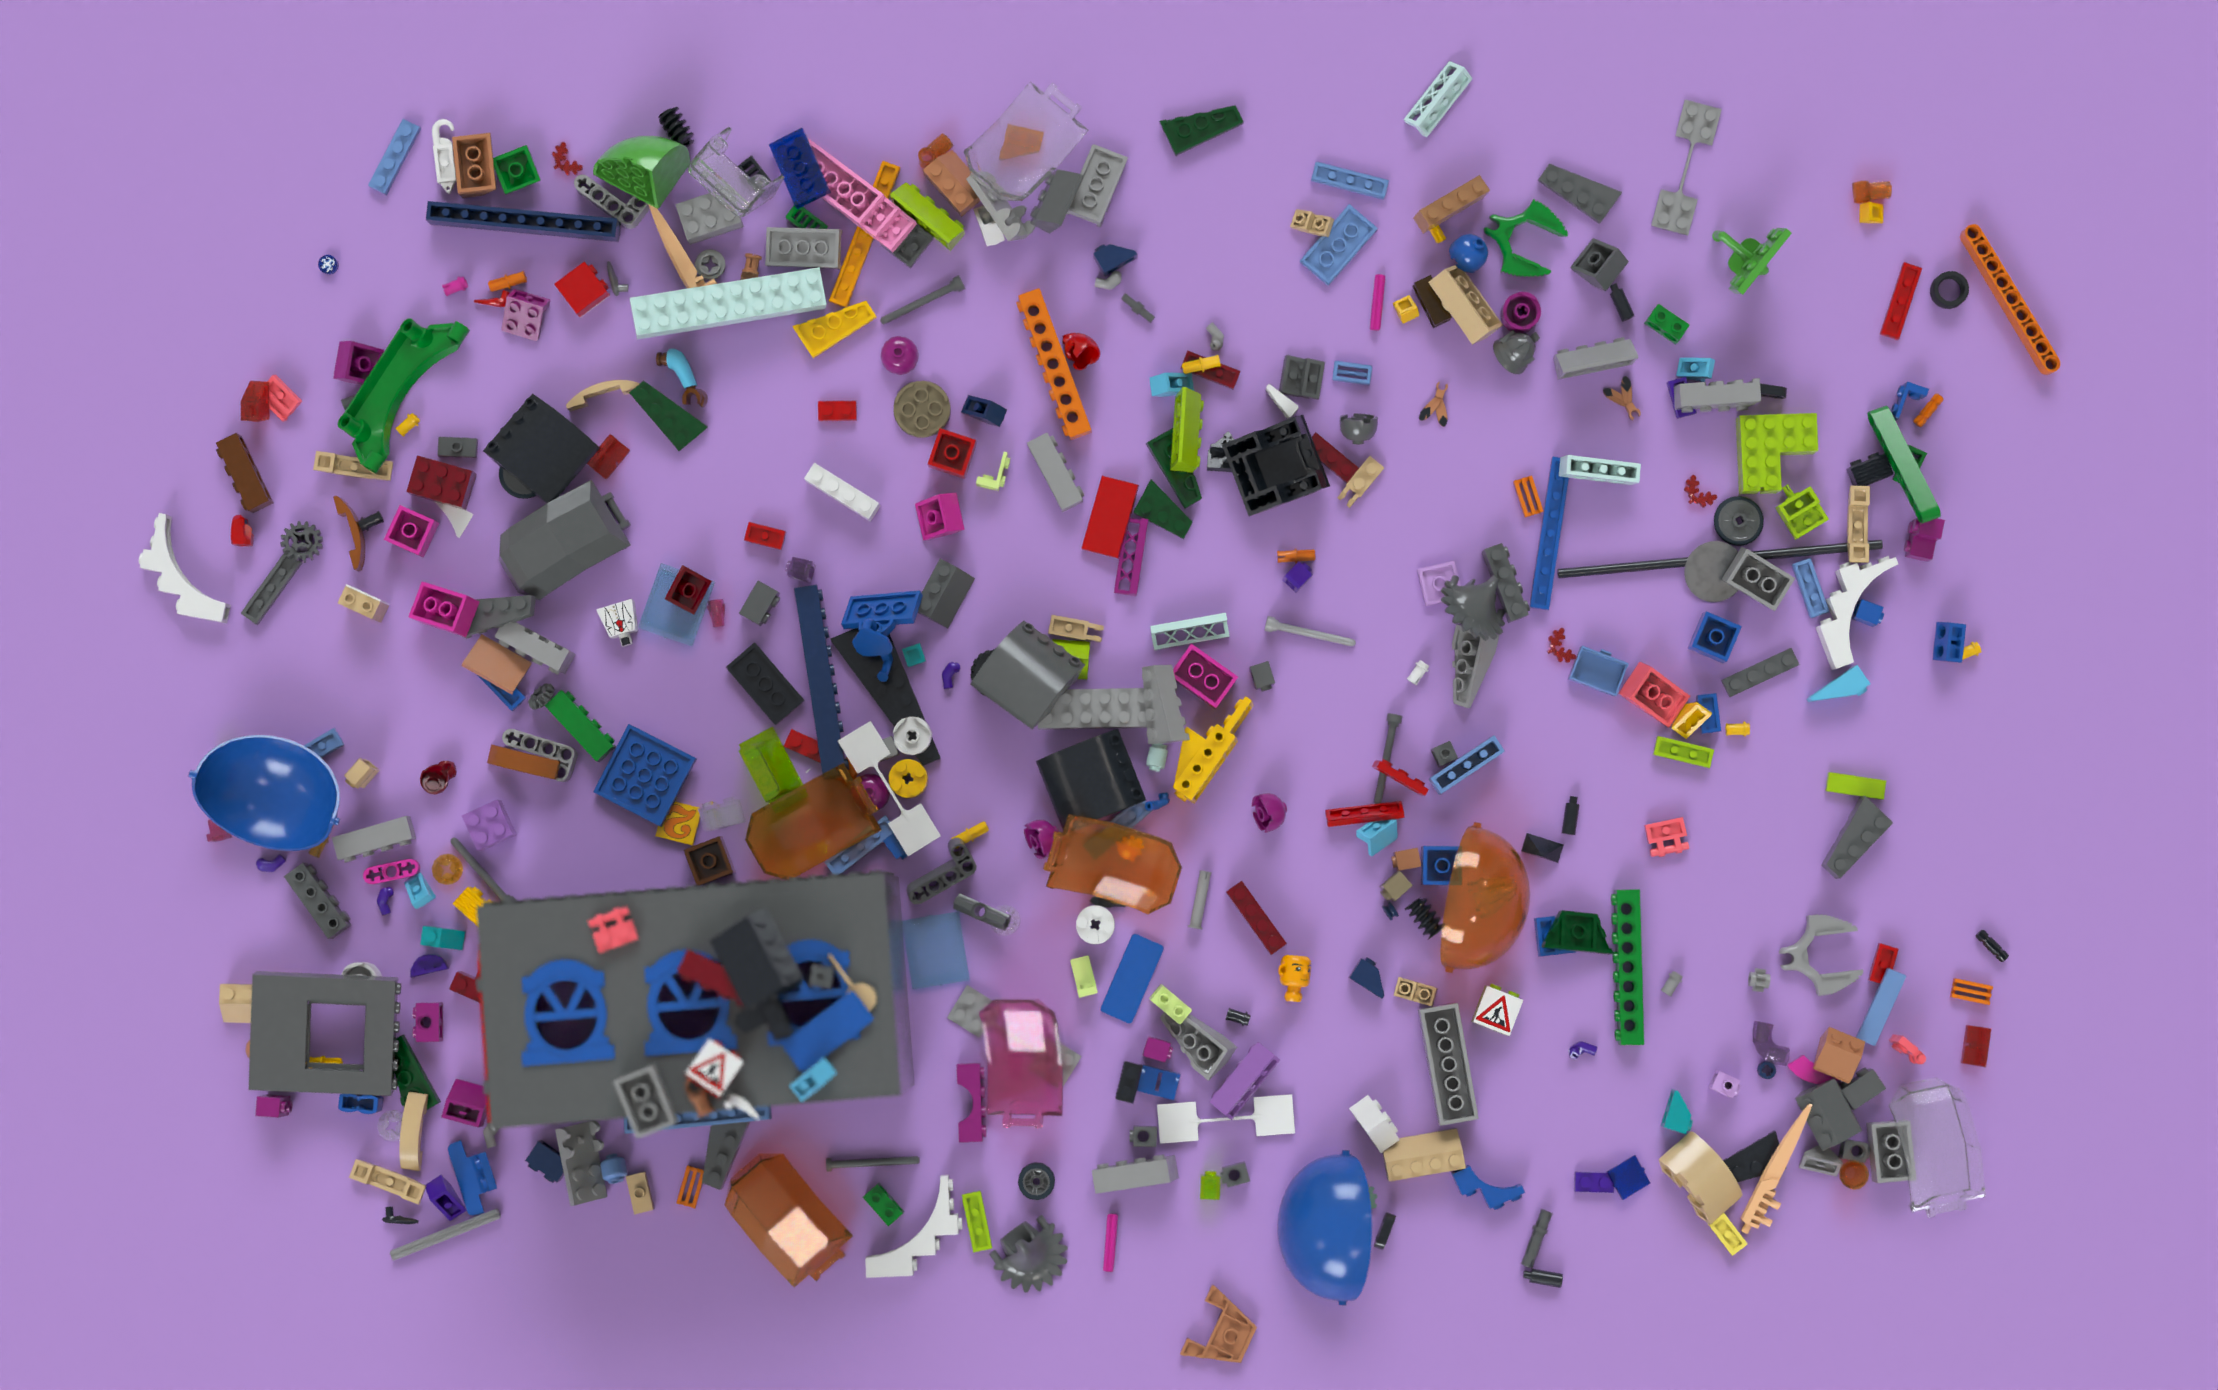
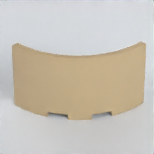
M1692 1131L1658 1159L1662 1172L1670 1177L1679 1188L1683 1186L1689 1193L1687 1198L1691 1202L1696 1215L1710 1225L1742 1197L1739 1184L1724 1161L1702 1138Z

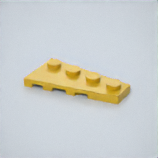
M863 301L792 327L814 359L876 319L877 316L867 301Z

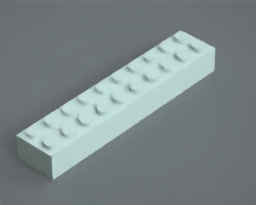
M820 267L630 298L637 340L826 309L827 305Z

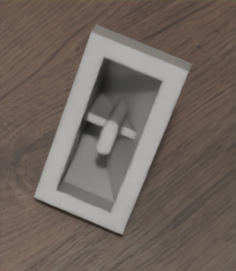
M1818 1145L1804 1153L1799 1163V1168L1837 1177L1843 1161L1830 1148L1822 1151Z

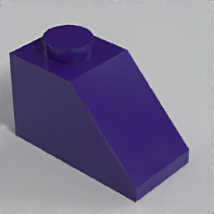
M1298 562L1283 577L1282 581L1297 593L1312 577V569L1306 563L1301 564Z
M442 1175L425 1184L429 1200L449 1221L466 1211L452 1185Z

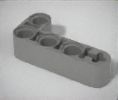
M579 175L574 180V186L580 195L610 217L617 218L621 225L627 229L635 228L650 209L648 203H645L642 207H637L636 204L640 199L634 197V195L627 204L623 203L586 175ZM582 183L587 184L590 188V191L586 187H581L580 185ZM603 193V197L600 200H596L595 195ZM611 205H619L617 210L610 211ZM633 215L634 218L631 222H625L626 216Z
M507 729L503 733V742L508 746L560 761L559 769L564 768L566 775L563 778H559L557 775L556 781L566 782L571 778L578 756L577 751L573 747L515 729ZM514 735L515 737L521 738V742L515 740L511 741V739H509V736ZM533 738L535 740V746L529 749L527 747V741ZM548 744L553 746L551 754H546L545 747ZM569 749L572 756L570 759L565 760L563 753Z

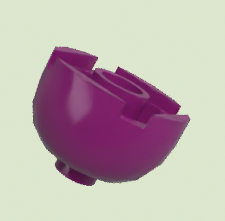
M896 336L885 342L881 349L880 357L887 371L903 375L915 368L919 354L913 341L906 337Z
M865 774L854 782L852 798L860 809L867 812H876L888 803L890 792L879 775Z
M1264 793L1253 797L1252 807L1255 806L1256 812H1253V817L1261 831L1265 830V833L1278 829L1285 820L1287 813L1286 804L1275 794Z
M1035 820L1025 824V827H1027L1024 829L1025 839L1030 849L1034 847L1036 851L1034 855L1039 859H1044L1054 853L1058 847V836L1060 835L1057 827L1052 826L1046 820Z

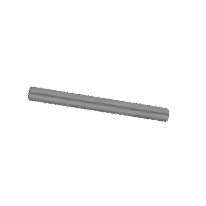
M498 1209L491 1210L390 1251L391 1258L397 1260L501 1218Z

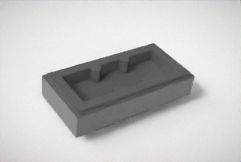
M439 437L437 456L477 458L478 439Z

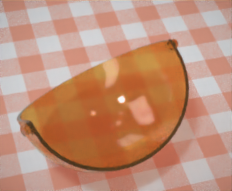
M1474 822L1473 826H1469L1466 829L1460 842L1445 904L1440 956L1441 963L1446 968L1445 972L1453 973V969L1481 968L1502 957L1520 936L1529 912L1530 883L1520 855L1507 840L1492 831L1482 829L1481 823Z

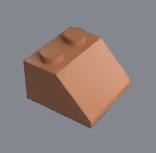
M1829 1027L1820 1037L1813 1069L1849 1084L1862 1058L1865 1041Z

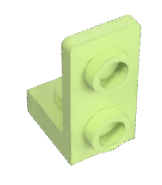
M1003 452L997 480H993L994 477L983 474L982 477H977L976 485L978 487L999 491L1000 487H1004L1006 476H1003L1004 470L1009 468L1011 458H1008V452Z
M1089 956L1071 959L1070 962L1079 998L1098 993Z
M1162 984L1149 997L1154 1004L1178 1024H1181L1192 1011L1191 1008Z

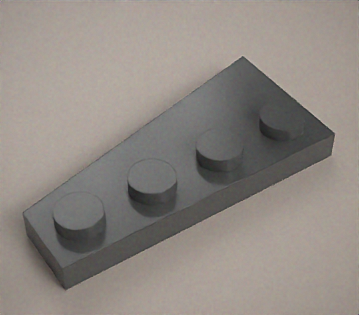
M1552 164L1547 166L1538 179L1540 183L1598 224L1601 223L1622 194L1621 191Z
M525 595L475 599L480 602L467 637L464 638L468 639L474 634L485 633L491 628H500L504 626L503 624L514 623L534 616L536 597Z

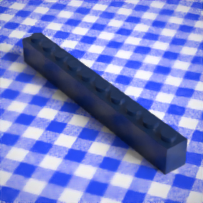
M428 201L426 221L430 225L619 242L621 226L617 218Z
M817 585L794 588L823 778L847 775L846 770L850 769L848 758L844 759L843 749L838 742L841 739L840 732H844L843 723L838 721L837 715L841 713L840 704L835 702L834 696L838 694L837 684L832 683V676H835L834 665L829 663V657H832L831 646L826 644L829 632L828 627H824L823 620L826 619L825 608H821L820 601H824L822 589L818 590Z

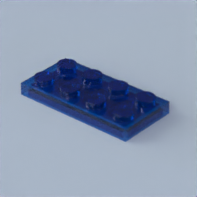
M803 128L769 144L797 209L831 193Z

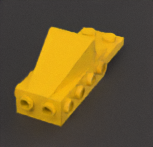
M1246 696L1243 700L1240 698L1234 706L1235 712L1233 715L1229 714L1224 720V727L1218 724L1215 727L1211 726L1206 733V739L1190 728H1185V733L1189 734L1190 740L1182 741L1173 786L1174 794L1182 801L1186 802V800H1189L1195 804L1238 742L1234 733L1253 708L1252 700Z

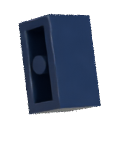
M543 1140L538 1141L525 1160L529 1163L528 1167L536 1172L538 1170L545 1174L544 1178L552 1183L554 1181H561L564 1171L560 1152Z

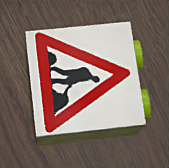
M1490 984V987L1485 985L1471 1022L1510 1036L1523 1000L1515 992L1508 991L1507 994L1501 991L1502 987Z

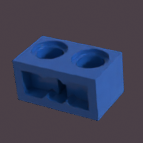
M1936 622L1932 660L1962 663L1966 624Z

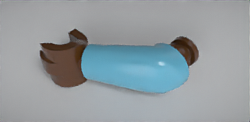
M673 348L668 349L663 354L657 352V366L664 365L668 366L669 369H673L684 389H687L682 396V405H691V396L695 394L697 403L704 408L708 401L707 394L702 389L696 388L697 382L685 355Z

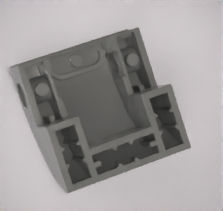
M1022 621L996 647L970 685L1026 726L1033 729L1050 714L1058 698L1076 682L1085 664L1079 658L1068 653L1062 646L1050 640L1047 635L1036 630L1032 624Z

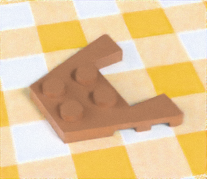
M1212 1284L1205 1301L1222 1309L1219 1319L1206 1346L1187 1338L1180 1355L1241 1363L1257 1326Z

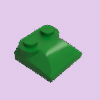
M527 145L493 158L494 168L505 195L541 181Z

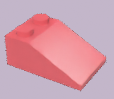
M1642 662L1638 663L1618 693L1668 728L1690 698V695L1654 668Z

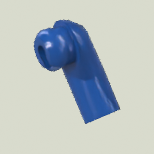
M1167 792L1159 793V800L1146 802L1145 809L1153 811L1167 805L1170 801L1168 798L1169 794Z

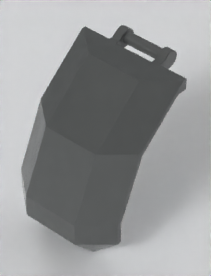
M590 480L545 504L500 535L499 562L518 593L533 595L537 600H541L586 569L631 545L622 531L631 524L628 520H625L613 500L614 496L611 492L601 496L593 481ZM605 503L608 504L619 524H617Z

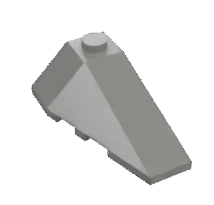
M1165 1012L1160 1017L1172 1037H1175L1181 1046L1182 1052L1191 1061L1190 1064L1193 1069L1207 1080H1210L1229 1061L1237 1049V1046L1225 1036L1191 1014L1181 1024H1178Z

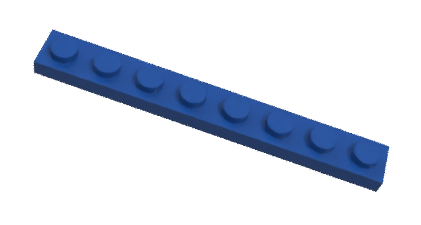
M1552 457L1529 605L1530 608L1549 610L1569 480L1568 477L1559 476V457Z

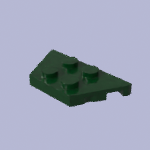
M1559 911L1541 948L1613 954L1612 948H1609L1605 937L1607 936L1601 927L1599 916L1593 913Z

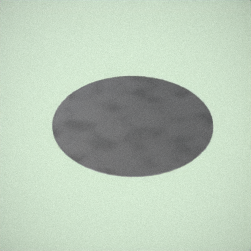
M1721 541L1707 542L1694 549L1686 561L1684 570L1685 580L1690 591L1698 598L1708 602H1719L1732 597L1738 590L1721 579L1738 551L1730 544Z

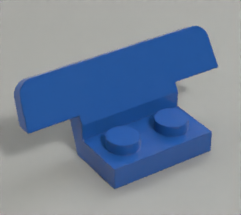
M459 1140L448 1146V1153L468 1214L472 1216L482 1214L484 1210L479 1194L497 1189L486 1151L466 1157L462 1141Z

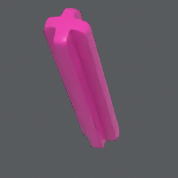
M1382 274L1375 275L1370 321V330L1379 331L1381 327L1385 275Z
M1112 1213L1107 1215L1103 1270L1106 1272H1113L1118 1215Z

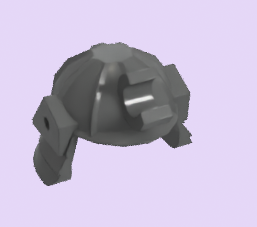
M1513 330L1494 342V354L1507 371L1513 374H1521L1525 371L1527 365L1535 360L1533 357L1536 348L1534 343L1540 337L1536 332L1529 336L1526 333H1515Z

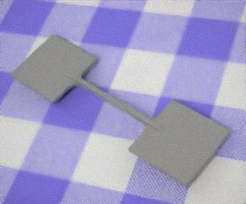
M1685 99L1675 136L1688 139L1691 146L1679 190L1674 193L1661 189L1651 226L1688 236L1698 200L1685 196L1682 193L1694 144L1699 142L1712 146L1722 109Z
M967 985L947 1018L979 1038L989 1025H993L1035 1052L1036 1058L1029 1068L1031 1071L1062 1089L1082 1056L1050 1036L1040 1049H1036L993 1021V1016L1000 1005Z

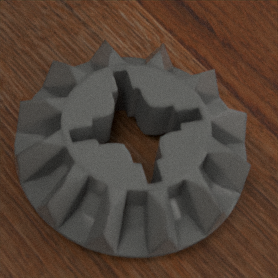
M547 683L539 686L530 695L528 700L529 707L535 710L545 706L553 697L554 687Z

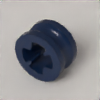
M1390 901L1387 906H1382L1390 921L1393 920L1394 916H1399Z
M1767 1061L1761 1062L1757 1067L1758 1075L1764 1079L1773 1078L1776 1074L1775 1065ZM1765 1065L1771 1068V1072H1768L1769 1075L1767 1076L1766 1073L1762 1072V1068H1765Z

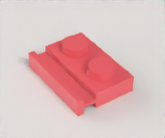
M272 375L261 388L262 390L256 394L282 421H286L289 415L302 402L277 375Z

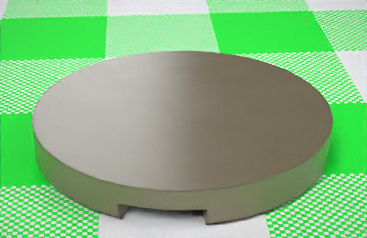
M916 381L905 385L898 392L894 400L893 411L897 424L905 433L917 438H927L936 435L939 428L943 429L946 426L950 417L951 407L948 396L940 386L930 381Z

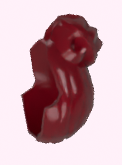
M441 761L439 764L431 765L423 770L420 776L422 788L429 794L436 795L442 793L447 788L449 780L456 776L455 763Z

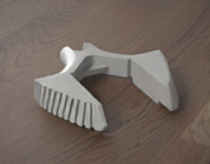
M1823 914L1806 916V930L1800 940L1794 945L1779 950V954L1788 953L1792 957L1791 962L1786 965H1780L1783 970L1799 971L1812 980L1818 996L1837 993V991L1850 985L1851 982H1855V979L1858 980L1859 975L1862 976L1863 969L1819 974L1809 965L1807 947L1813 941L1814 936L1858 931L1855 925L1852 926L1848 921L1839 920V918L1835 919V917L1823 916Z

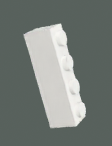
M816 463L812 465L804 478L807 483L870 522L880 508V504Z

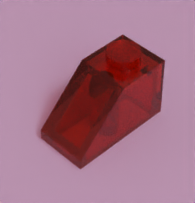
M251 380L241 399V421L260 422L270 420L269 382Z

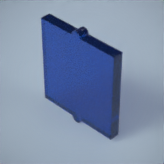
M1636 1155L1607 1171L1613 1182L1612 1186L1616 1188L1622 1200L1650 1184L1644 1172L1645 1168L1641 1166Z

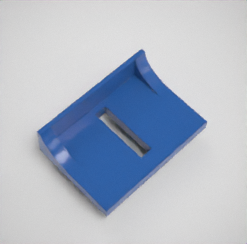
M1143 1064L1137 1091L1174 1100L1181 1074ZM1159 1073H1163L1159 1086V1091H1156L1155 1087Z

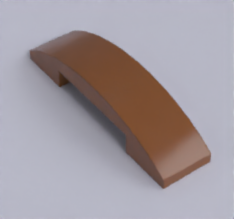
M337 495L333 496L338 515L342 517L347 516L356 549L349 551L353 569L362 571L365 561V539L358 523L359 520L347 502Z
M492 744L487 763L554 780L557 778L560 761Z

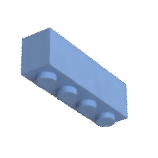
M1494 735L1428 780L1440 795L1505 752V750Z

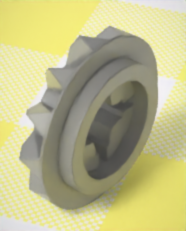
M712 249L701 252L695 260L697 273L708 280L717 279L723 274L726 267L722 254ZM710 259H712L713 264L718 265L712 267L711 272L707 266L703 265L708 264Z

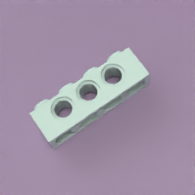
M1566 455L1560 457L1559 476L1633 485L1640 481L1641 464Z

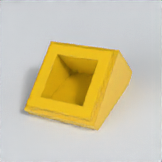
M1873 202L1860 204L1859 222L1883 223V204Z
M1410 295L1393 302V306L1402 323H1406L1419 316L1418 307Z

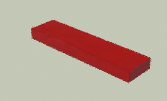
M1906 262L1902 264L1880 335L1899 340L1922 271L1921 267Z
M1402 801L1328 809L1325 810L1328 827L1400 819L1404 818Z

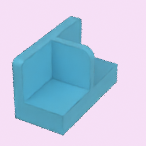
M1397 820L1369 822L1356 831L1357 838L1368 843V854L1370 856L1375 855L1398 838Z

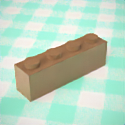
M1478 175L1419 210L1413 219L1424 234L1483 199L1490 189L1482 177Z

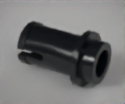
M379 511L365 518L361 517V520L358 521L362 531H369V528L384 522Z
M1229 1008L1225 1020L1242 1024L1243 1027L1244 1025L1248 1026L1251 1015L1247 1014L1248 1012L1243 1013Z

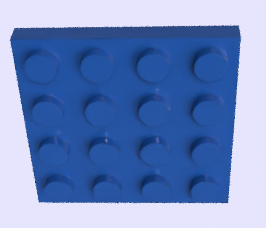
M628 724L593 792L662 827L697 758Z

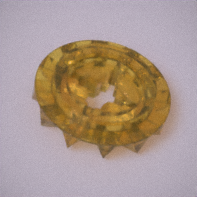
M452 854L440 855L434 860L431 868L433 877L437 882L445 885L457 882L463 872L461 861ZM450 864V868H449V869H450L451 872H453L454 874H452V873H445V874H444V873H443V872H444V869L442 868L441 865L448 866V865Z

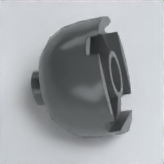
M1356 413L1348 418V414L1340 416V431L1346 439L1352 440L1353 444H1364V441L1370 440L1377 431L1378 417L1374 418V415Z

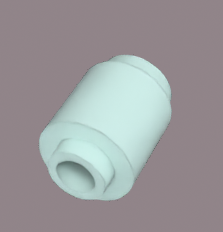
M1152 744L1149 747L1146 766L1149 767V770L1160 772L1161 769H1165L1168 750H1166L1167 745Z

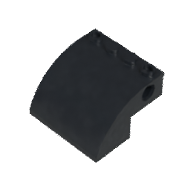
M532 393L519 410L512 415V418L505 426L500 429L492 441L487 444L483 452L497 465L514 476L530 492L545 503H549L558 498L600 447L562 414Z
M1304 415L1292 417L1266 429L1254 431L1222 444L1248 516L1270 510L1330 487Z
M1119 729L1077 743L1036 761L1064 833L1146 801Z

